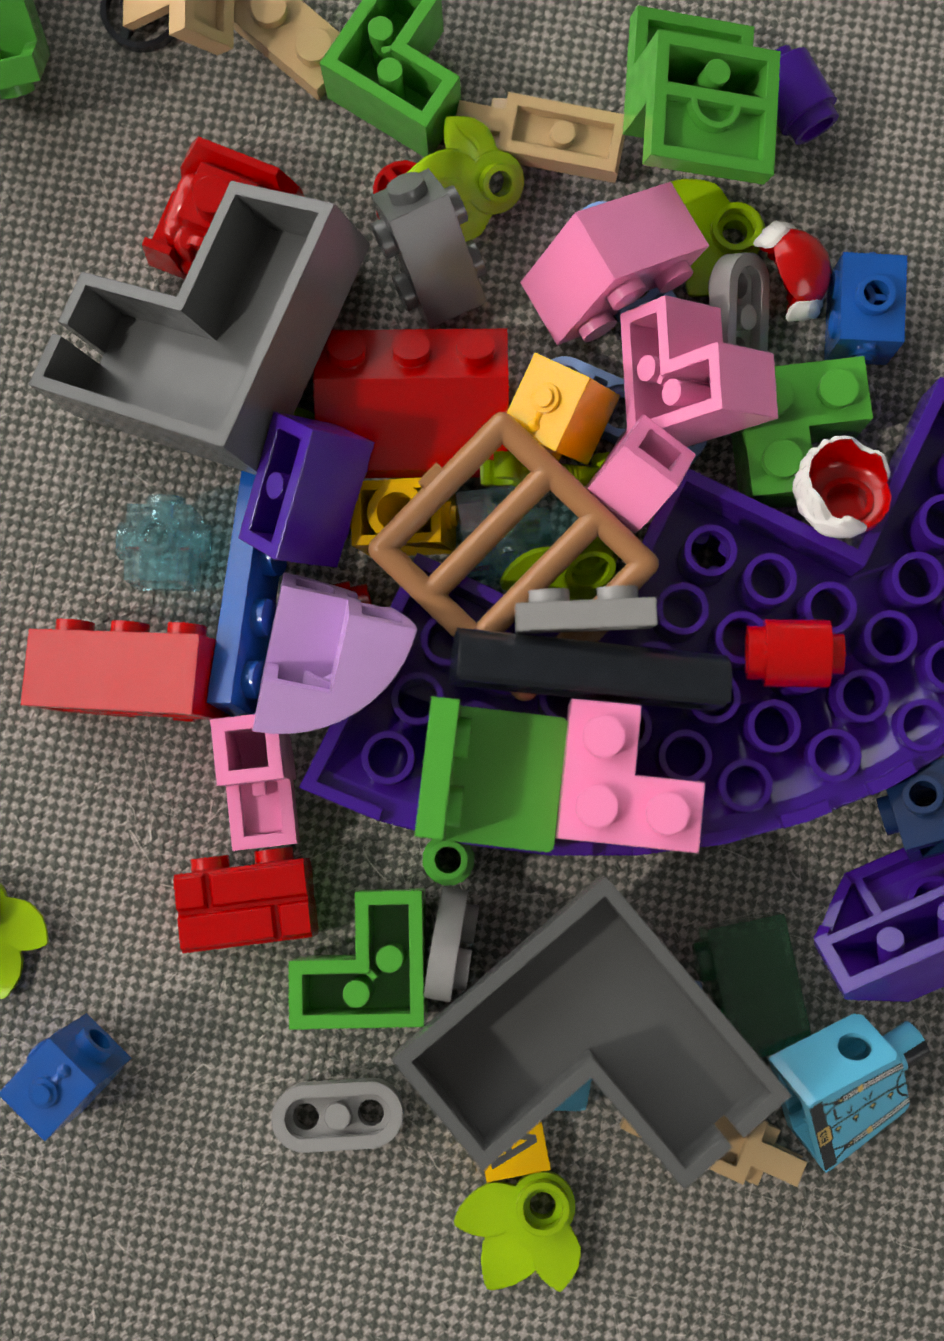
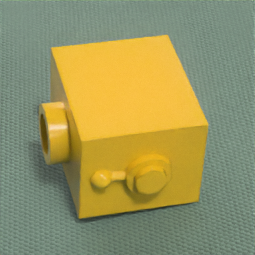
M534 353L507 413L558 461L563 454L588 465L621 395L586 375Z
M421 478L363 481L350 523L352 546L371 557L368 551L371 540L422 489L418 484ZM455 493L401 548L407 556H415L417 552L422 555L451 554L456 549V526L459 524L460 519Z

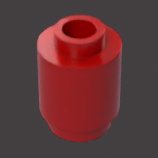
M764 619L763 626H747L745 640L746 680H762L763 687L829 688L832 674L844 673L846 656L844 634H833L830 620Z

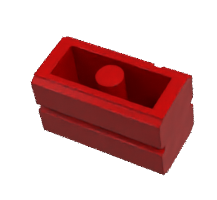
M293 847L254 851V865L231 868L229 855L191 859V873L176 874L173 878L182 954L309 938L318 935L319 927L310 858L294 859Z

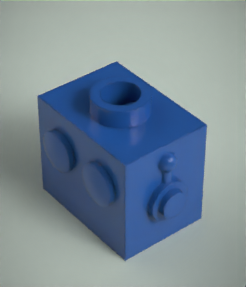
M876 252L842 253L832 270L827 291L824 360L864 356L866 365H886L905 342L907 255L877 254Z
M86 1013L69 1025L56 1031L49 1038L35 1045L26 1058L27 1062L0 1090V1097L46 1141L82 1113L132 1058Z

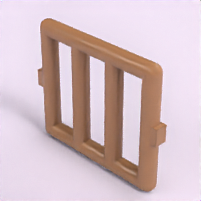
M506 412L494 414L443 467L436 462L418 481L422 489L371 540L368 547L371 558L452 637H454L457 627L505 632L515 622V604L529 602V590L547 589L597 537L626 563L605 587L631 585L638 586L639 590L655 574L659 566L657 556ZM501 445H504L530 473L446 560L428 576L401 548ZM551 491L578 519L476 623L448 595L522 518ZM608 631L561 632L555 638L598 642ZM510 692L520 701H530L537 695Z

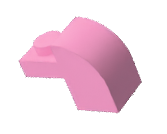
M643 414L628 434L627 428L622 433L602 466L585 487L629 530L636 533L679 487L696 454Z
M255 714L210 719L217 786H226L232 851L300 843L293 781L296 780V771L290 735L252 731Z

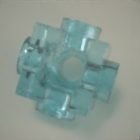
M494 486L486 489L456 492L461 543L516 488L515 486ZM535 505L467 577L475 581L501 578L509 564L523 553L534 548L552 545V527L548 507L537 508Z
M155 494L147 496V504H127L126 522H119L117 526L116 552L119 560H125L124 581L137 590L200 591L201 562H209L211 559L212 531L210 524H203V517L192 505H185L186 499L181 496Z

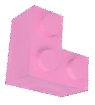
M668 182L575 212L520 283L556 345L578 337H582L584 342H591L609 332L617 323L614 318L616 313L620 309L634 303L646 291L657 287L660 293H666L687 281L693 274L690 266L709 247V244L673 184Z
M664 295L620 314L627 434L644 414L683 445L689 447L778 419L774 353L723 343L721 308Z
M571 699L567 712V732L555 838L699 853L705 783L635 775L641 706Z

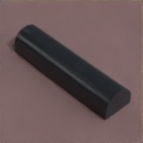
M457 627L452 646L449 683L456 687L712 711L724 707L727 703L731 702L732 668L727 655Z

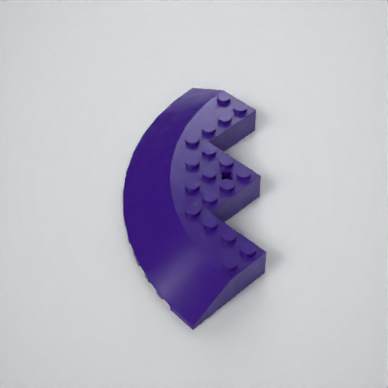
M940 377L920 398L889 462L890 477L888 486L892 495L889 511L872 530L855 536L850 545L836 538L824 536L813 527L691 469L687 470L679 487L656 512L642 542L657 556L659 566L655 574L638 590V598L656 597L657 625L651 629L609 630L598 642L727 655L730 659L732 668L731 702L727 703L726 706L712 711H699L639 705L641 706L635 775L705 783L699 848L728 844L766 832L809 822L869 795L886 790L944 755L943 377ZM703 546L709 547L714 550L712 561L720 567L702 568L696 563L697 558L692 553H698ZM418 552L413 560L428 576L441 565V563ZM466 576L448 596L477 623L504 594ZM400 586L390 607L409 618L417 628L406 660L394 679L371 703L346 719L330 725L299 788L377 821L415 831L432 697L458 699L461 706L562 717L566 720L568 705L571 699L577 698L536 695L530 701H520L507 691L452 686V683H449V673L454 637ZM764 619L830 620L833 634H844L846 656L844 673L832 674L829 688L763 687L762 680H746L745 640L747 626H763ZM515 622L505 631L506 633H515ZM536 633L526 635L556 637L559 633ZM556 838L554 848L550 852L458 842L467 845L549 856H639L670 851Z

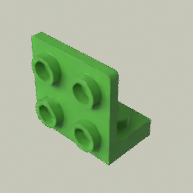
M432 697L415 837L540 852L552 851L555 842L567 720L562 717L461 706L458 699Z

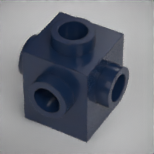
M944 758L934 760L917 770L918 772L886 789L888 795L876 798L887 836L900 833L904 849L911 863L944 854ZM932 802V804L929 806L920 807L925 803Z

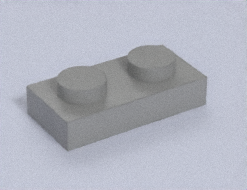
M631 585L597 588V600L570 601L569 589L565 588L529 590V602L516 603L514 607L516 634L651 629L657 625L656 597L638 598V586Z

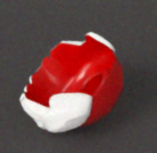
M773 221L762 230V233L754 240L753 244L763 252H768V258L774 261L778 268V274L784 281L783 286L788 292L786 299L790 303L787 306L785 317L788 322H803L809 319H816L820 315L823 300L826 297L832 276L829 253L817 237L804 230L797 229L788 222Z
M843 435L834 436L830 440L823 439L818 447L810 448L807 455L800 461L799 471L795 474L792 490L797 500L799 513L805 517L818 533L832 538H853L863 532L872 530L889 511L892 498L888 486L890 470L885 455L879 450H873L864 446L852 436Z

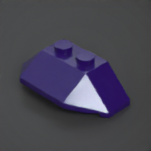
M902 848L844 873L828 907L823 923L819 926L813 939L816 949L845 1000L910 1002L944 987V854L911 863L905 849Z

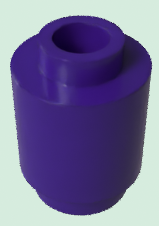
M784 45L776 49V51H781L777 126L783 136L791 135L795 144L801 145L824 133L838 120L839 114L834 107L837 98L806 47H799L792 50L790 45Z

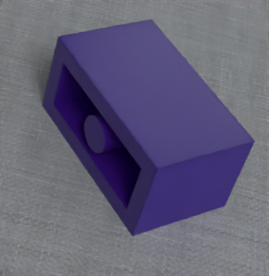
M274 411L238 539L274 560L337 568L345 540L349 534L350 523L363 479L368 470V463L375 442L336 424Z

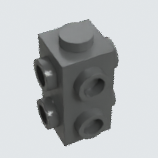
M428 168L419 173L409 172L399 175L389 182L386 189L371 195L380 218L371 223V228L385 258L388 260L395 256L401 273L393 276L392 280L407 312L417 308L429 327L433 328L487 302L479 281L480 277L487 274V270L473 240L465 241L460 225L468 221V216L464 204L453 185L444 188Z

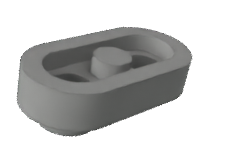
M755 253L726 254L714 265L708 282L709 306L721 308L723 343L768 352L770 293L768 269L762 258Z
M449 887L442 888L429 956L424 998L451 1002L453 989L466 990L472 950L462 949L460 944L461 942L474 943L479 905L467 904L468 890Z
M379 1078L300 1082L289 1087L276 1101L272 1111L271 1122L274 1134L280 1143L295 1152L310 1153L374 1149L386 1145L397 1135L404 1118V1104L397 1089L389 1082ZM366 1100H376L382 1105L384 1116L375 1122L368 1121L361 1115L360 1105ZM301 1104L313 1105L319 1114L318 1122L310 1126L300 1123L296 1116L297 1107Z

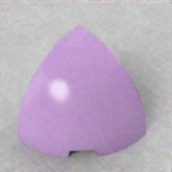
M284 572L252 731L269 734L308 732L340 722L357 713L384 691L402 667L417 631L415 624L405 615L391 607L361 603L357 599V593Z

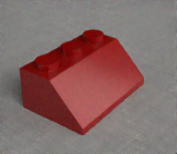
M507 328L331 330L314 368L315 420L336 424L375 442L365 478H422L436 462L443 467L494 414L498 412L507 413L509 409ZM501 445L496 451L509 450L504 445ZM494 453L487 460H494ZM480 468L471 477H480Z

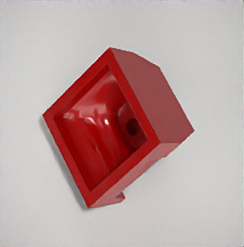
M198 136L191 143L180 167L182 179L179 181L177 188L172 192L152 239L145 237L141 245L149 266L185 279L230 181L305 196L301 188L280 168Z

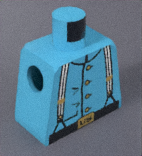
M853 1013L775 1053L768 1059L772 1073L792 1095L782 1104L787 1126L824 1172L827 1173L907 1110L910 1102L904 1072L929 1056L930 1050L921 1033L908 1021L903 1022L882 1036L863 1015Z

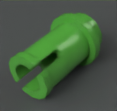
M432 839L426 845L423 852V867L426 874L434 882L441 885H456L463 882L471 874L474 867V852L471 845L456 841ZM441 848H455L460 853L461 864L453 869L442 868L438 859Z

